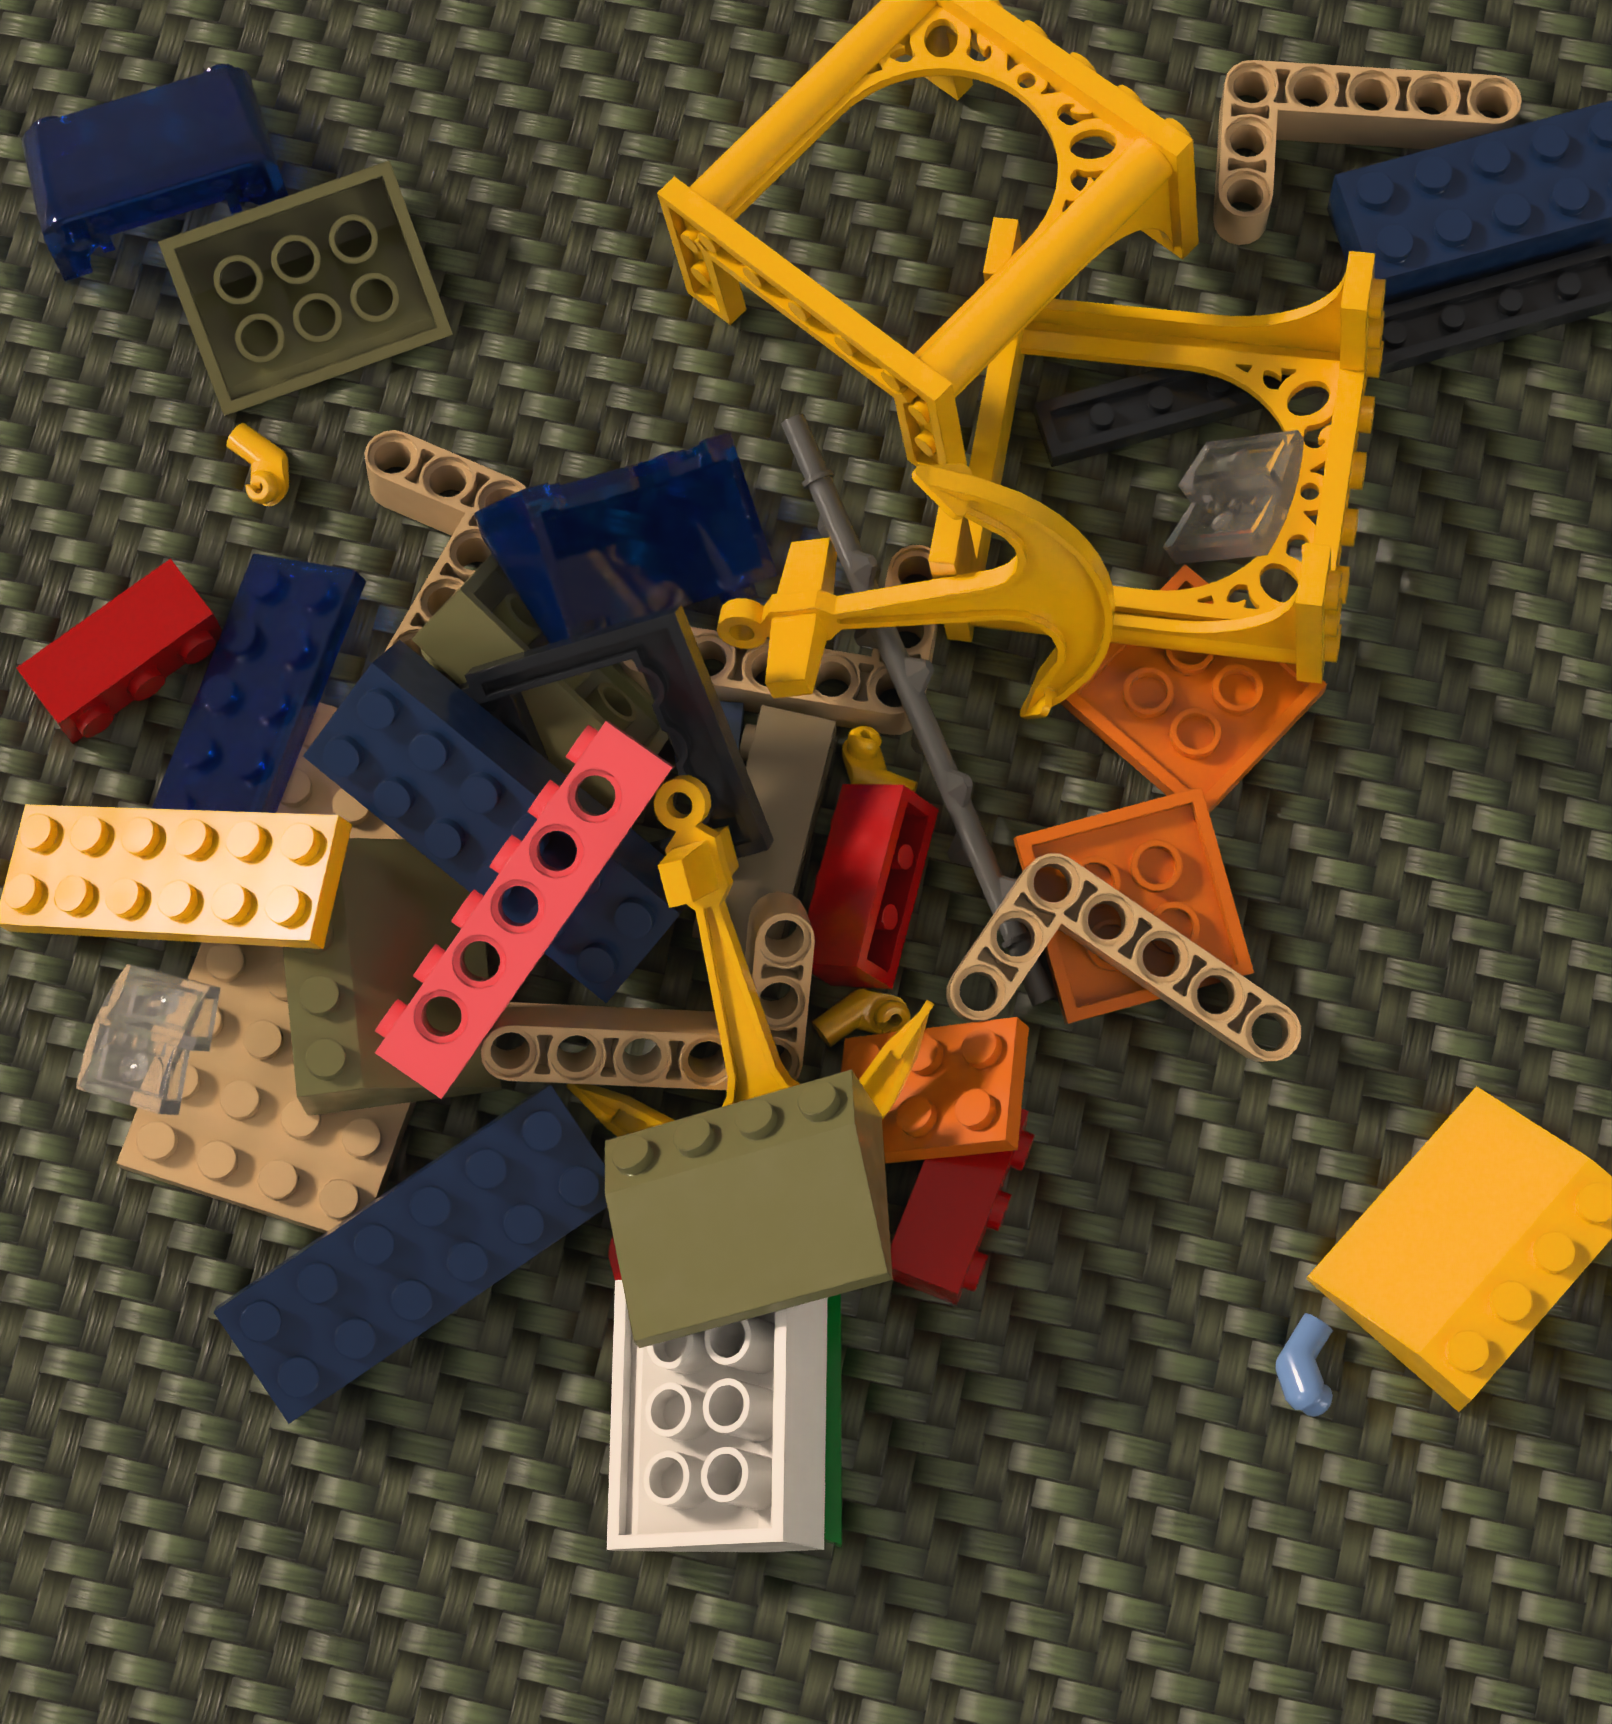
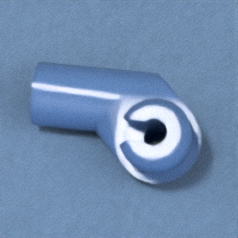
M1305 1313L1277 1357L1275 1370L1288 1404L1295 1410H1301L1307 1416L1317 1417L1329 1409L1333 1394L1331 1388L1324 1384L1315 1359L1333 1330L1322 1320Z

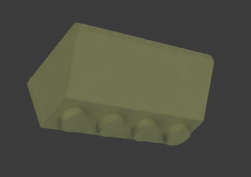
M496 548L411 640L421 648L423 657L439 672L448 674L458 684L467 682L464 675L472 667L584 634L585 632ZM618 664L521 692L550 763L566 776L575 766V763L567 759L566 755L588 724L599 731L605 721H610L657 755L669 738L667 732L661 730L652 707L654 703L653 698L637 682L633 681ZM589 776L580 785L583 790L605 808H608L615 801L614 787L604 777Z

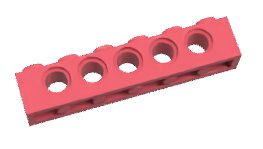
M605 721L599 731L589 724L583 730L566 755L567 759L575 763L571 772L561 786L551 779L547 782L528 810V813L537 819L522 841L513 834L508 838L489 866L499 874L484 896L473 889L451 921L461 928L447 950H444L437 944L433 946L413 975L414 978L423 983L408 1005L397 999L375 1030L376 1033L385 1038L375 1054L440 1099L443 1098L486 1035L674 768L673 765L610 721ZM589 776L604 777L614 787L615 802L612 808L604 814L589 813L579 802V787ZM562 831L573 838L577 847V855L571 866L564 869H556L544 862L540 853V844L547 833ZM522 886L535 894L538 900V912L532 921L517 923L506 916L502 907V899L509 888ZM476 941L487 942L497 950L500 957V966L495 975L486 978L478 977L467 969L464 955L470 943ZM439 996L448 997L458 1004L462 1019L456 1030L443 1032L435 1029L430 1024L426 1011L428 1003L432 998Z

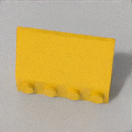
M1476 1086L1306 1279L1453 1408L1460 1412L1477 1395L1612 1239V1176L1585 1154Z

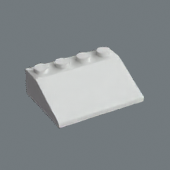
M615 1280L607 1550L673 1552L824 1550L828 1297L639 1348L633 1340L622 1280Z

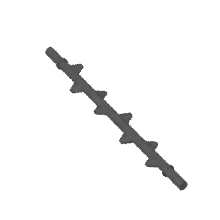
M798 414L786 419L781 423V426L805 479L802 485L804 489H809L820 514L817 526L818 532L822 537H830L854 593L880 589L875 579L878 566L877 560L873 555L864 553L832 480L835 474L832 469L828 470L805 415ZM897 627L856 629L854 639L857 645L879 650L913 729L911 747L915 752L924 755L957 832L947 852L948 857L952 863L973 868L991 912L994 914L1017 879L1003 875L970 798L973 787L972 779L969 775L958 771L926 697L925 690L934 672L933 665L930 660L909 657ZM1006 921L1000 925L999 930L1004 939V942L1001 943L1003 949L1007 948L1011 956L1024 955L1031 945V935L1026 926L1018 921ZM1038 958L1022 981L1032 1006L1056 997L1042 962Z

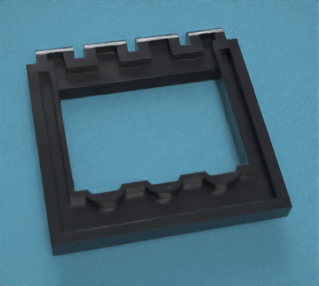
M682 604L472 667L464 675L467 682L457 685L464 693L549 761L521 692L633 659L638 672H642L654 700L652 704L661 730L667 732L678 761L675 765L679 775H690L699 779L706 785L711 795V808L708 816L702 823L712 829L724 826L729 827L737 859L767 851L774 841ZM672 837L650 842V844L666 856L665 849Z

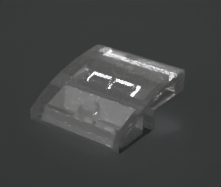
M1298 430L1205 443L1178 485L1191 504L1163 546L1175 564L1268 555L1286 520L1299 479L1304 438Z
M127 964L114 982L95 1019L81 1061L76 1089L153 1113L179 1115L190 1050L210 1052L221 987L139 965Z

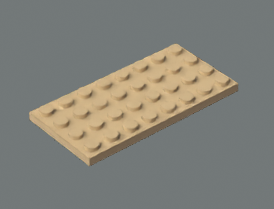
M297 696L252 812L339 815L352 824L349 838L404 839L303 757L304 753L338 708ZM202 942L116 1164L121 1169L325 1234L383 1195L416 1102L308 1116L299 1102L296 1093L283 947Z

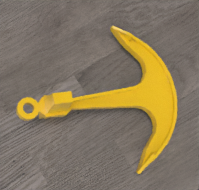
M957 463L919 465L912 472V479L950 518L960 520L962 517H965L1002 536L1016 552V556L1007 564L985 571L836 596L833 594L837 553L830 537L791 542L777 594H772L765 605L747 598H736L727 601L720 610L717 633L722 641L730 646L740 649H752L762 645L767 637L770 638L765 685L772 698L813 694L826 641L831 640L841 630L1001 620L1029 624L1041 629L1052 638L1056 645L1055 649L1038 670L1030 692L1021 707L1020 717L1029 720L1045 718L1049 714L1051 707L1064 701L1100 667L1112 638L1115 599L1113 585L1101 557L1076 527L1041 502L1019 491L977 476H972V471L967 465Z
M679 775L665 782L657 790L654 798V812L658 820L666 828L676 831L665 849L666 856L657 866L669 908L687 904L696 912L728 1078L727 1097L722 1105L723 1107L796 1086L800 1083L790 1076L781 1062L725 903V899L734 882L732 875L739 867L729 827L724 826L712 829L702 823L708 816L711 808V795L706 785L699 779L690 775ZM676 792L684 793L690 798L692 802L690 814H682L675 809L673 797ZM926 1000L921 1010L887 1041L859 1079L882 1114V1120L898 1099L917 1059L928 1016L934 1006V1003ZM591 1084L566 1085L593 1115L617 1137L675 1121L630 1096Z

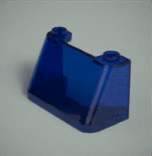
M218 64L208 68L202 74L68 115L41 118L31 125L30 129L25 132L21 139L43 239L65 281L93 273L90 262L91 254L100 245L104 253L116 250L112 239L114 234L226 200L231 214L243 211L240 202H252L260 206L289 196L252 79L246 70L229 64Z
M730 432L704 439L699 442V445L688 450L667 452L649 461L562 485H560V482L552 485L545 483L526 488L474 513L482 539L549 643L682 604V607L717 596L720 597L722 605L736 598L750 599L758 596L755 587L756 583L777 576Z

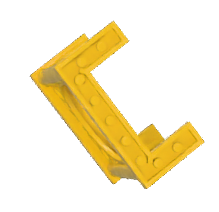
M880 0L690 187L674 176L657 192L687 293L731 325L747 310L739 283L741 282L891 395L896 405L907 460L916 467L919 465L957 463L967 465L955 398L1101 252L1123 237L1140 230L1182 260L1199 244L1194 144L1186 128L1172 118H1166L1165 120L1144 106L1142 100L1133 90L1124 85L1115 86L1096 72L1095 68L1085 57L1076 52L1067 53L1051 42L1047 34L1036 23L1030 20L1022 22L1006 11L999 0ZM971 48L979 52L983 57H986L987 60L976 61L970 57ZM903 55L912 56V59L908 62L895 60ZM925 77L958 101L973 86V79L992 84L1017 97L1040 119L1047 129L1057 155L1058 177L1051 205L1035 232L915 354H912L735 222V220L845 112L870 94L898 82ZM1022 82L1029 88H1022L1019 84ZM1065 112L1078 123L1067 125L1059 119V116ZM1089 137H1100L1115 147L1111 153L1096 159H1084L1077 157L1071 152V148L1076 142ZM1076 176L1088 178L1087 184L1080 191L1071 183Z
M993 217L983 270L984 282L1022 246L1018 219ZM1349 251L1346 273L1342 281L1332 292L1307 306L1281 313L1230 316L1053 299L988 365L969 468L972 471V476H977L1001 485L1025 354L1184 370L1218 377L1240 387L1256 398L1272 414L1287 438L1295 467L1294 492L1286 518L1269 545L1256 558L1238 571L1216 582L1200 587L1163 591L1113 586L1115 611L1110 643L1296 664V681L1322 684L1325 661L1337 663L1342 624H1340L1342 604H1346L1350 578V566L1340 565L1342 546L1354 547L1359 515V509L1348 508L1351 489L1363 490L1367 452L1357 451L1359 433L1371 434L1375 409V396H1367L1365 391L1368 377L1379 378L1384 341H1382L1385 316L1383 305L1386 279L1374 278L1375 253ZM1282 375L1289 376L1282 382L1279 389H1270L1263 381L1264 376L1274 377L1280 382L1282 381ZM1313 386L1322 387L1329 393L1327 403L1319 411L1311 415H1294L1287 407L1291 398L1305 388ZM1323 428L1318 437V445L1320 447H1308L1304 442L1305 434L1309 431ZM1325 467L1323 476L1321 474L1315 473L1316 471ZM1311 488L1315 489L1319 495L1313 500H1307L1301 496V493L1305 489ZM938 507L928 560L932 579L985 571L992 531L965 517H962L960 520H954ZM1317 515L1316 525L1307 516ZM1294 540L1306 542L1302 544V563L1287 554L1288 545ZM1281 569L1296 580L1298 587L1289 600L1279 602L1265 593L1260 582L1261 576L1265 571ZM1236 590H1248L1250 601L1256 609L1246 608L1245 599L1233 603L1228 602V599ZM1211 600H1212V602H1213V604L1205 603V602H1208V601H1211ZM1001 620L944 624L947 640L972 642L975 627L1047 635L1037 627L1016 621Z

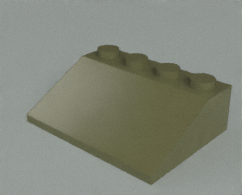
M390 160L158 241L224 416L453 335Z
M349 838L324 949L283 947L296 1093L299 1102L308 1116L439 1099L435 1094L375 1054L385 1039L375 1032L377 1026L397 999H400L407 1005L413 999L423 984L413 977L414 973L435 944L447 950L461 928L451 921L470 894L468 890L405 839ZM483 941L470 943L464 955L467 969L475 976L489 977L486 943ZM439 996L429 1001L426 1011L427 1018L435 1029L450 1032L459 1027L462 1015L458 1004L454 1000ZM495 1039L493 1044L497 1047V1040ZM480 1046L443 1098L502 1090L501 1079L490 1074L483 1065Z
M852 1069L605 1141V1198L633 1340L639 1348L893 1280L882 1114Z

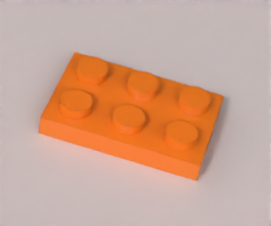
M1018 1017L925 1028L917 1059L898 1099L882 1120L885 1164L1018 1150L1029 1027ZM897 1032L845 1038L841 1072L852 1069L859 1080L883 1046Z

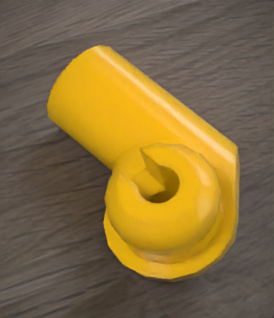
M246 423L239 424L229 435L226 446L251 464L250 484H245L246 493L257 504L274 506L282 501L289 489L288 456L284 450Z
M858 726L849 732L848 739L842 746L841 757L851 784L905 785L913 792H916L918 782L887 770L881 748L879 747L882 739L875 729L869 726Z
M857 989L814 1019L812 1025L821 1039L831 1048L855 1029L874 1034L898 1032L911 1020V1014L906 1003L895 995L869 989Z

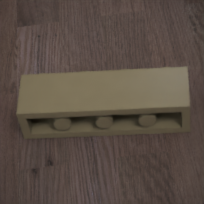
M762 705L757 725L747 723L744 728L739 752L742 760L747 762L746 770L774 839L767 851L737 859L739 867L732 875L734 882L725 899L744 957L749 915L757 900L773 892L792 894L798 899L837 744L836 721ZM695 916L692 937L701 939L697 917ZM782 920L772 924L767 930L766 936L775 940L787 938L792 921ZM700 941V946H701V950H702L703 960L705 961L704 953H703V948H702V943H701V941Z

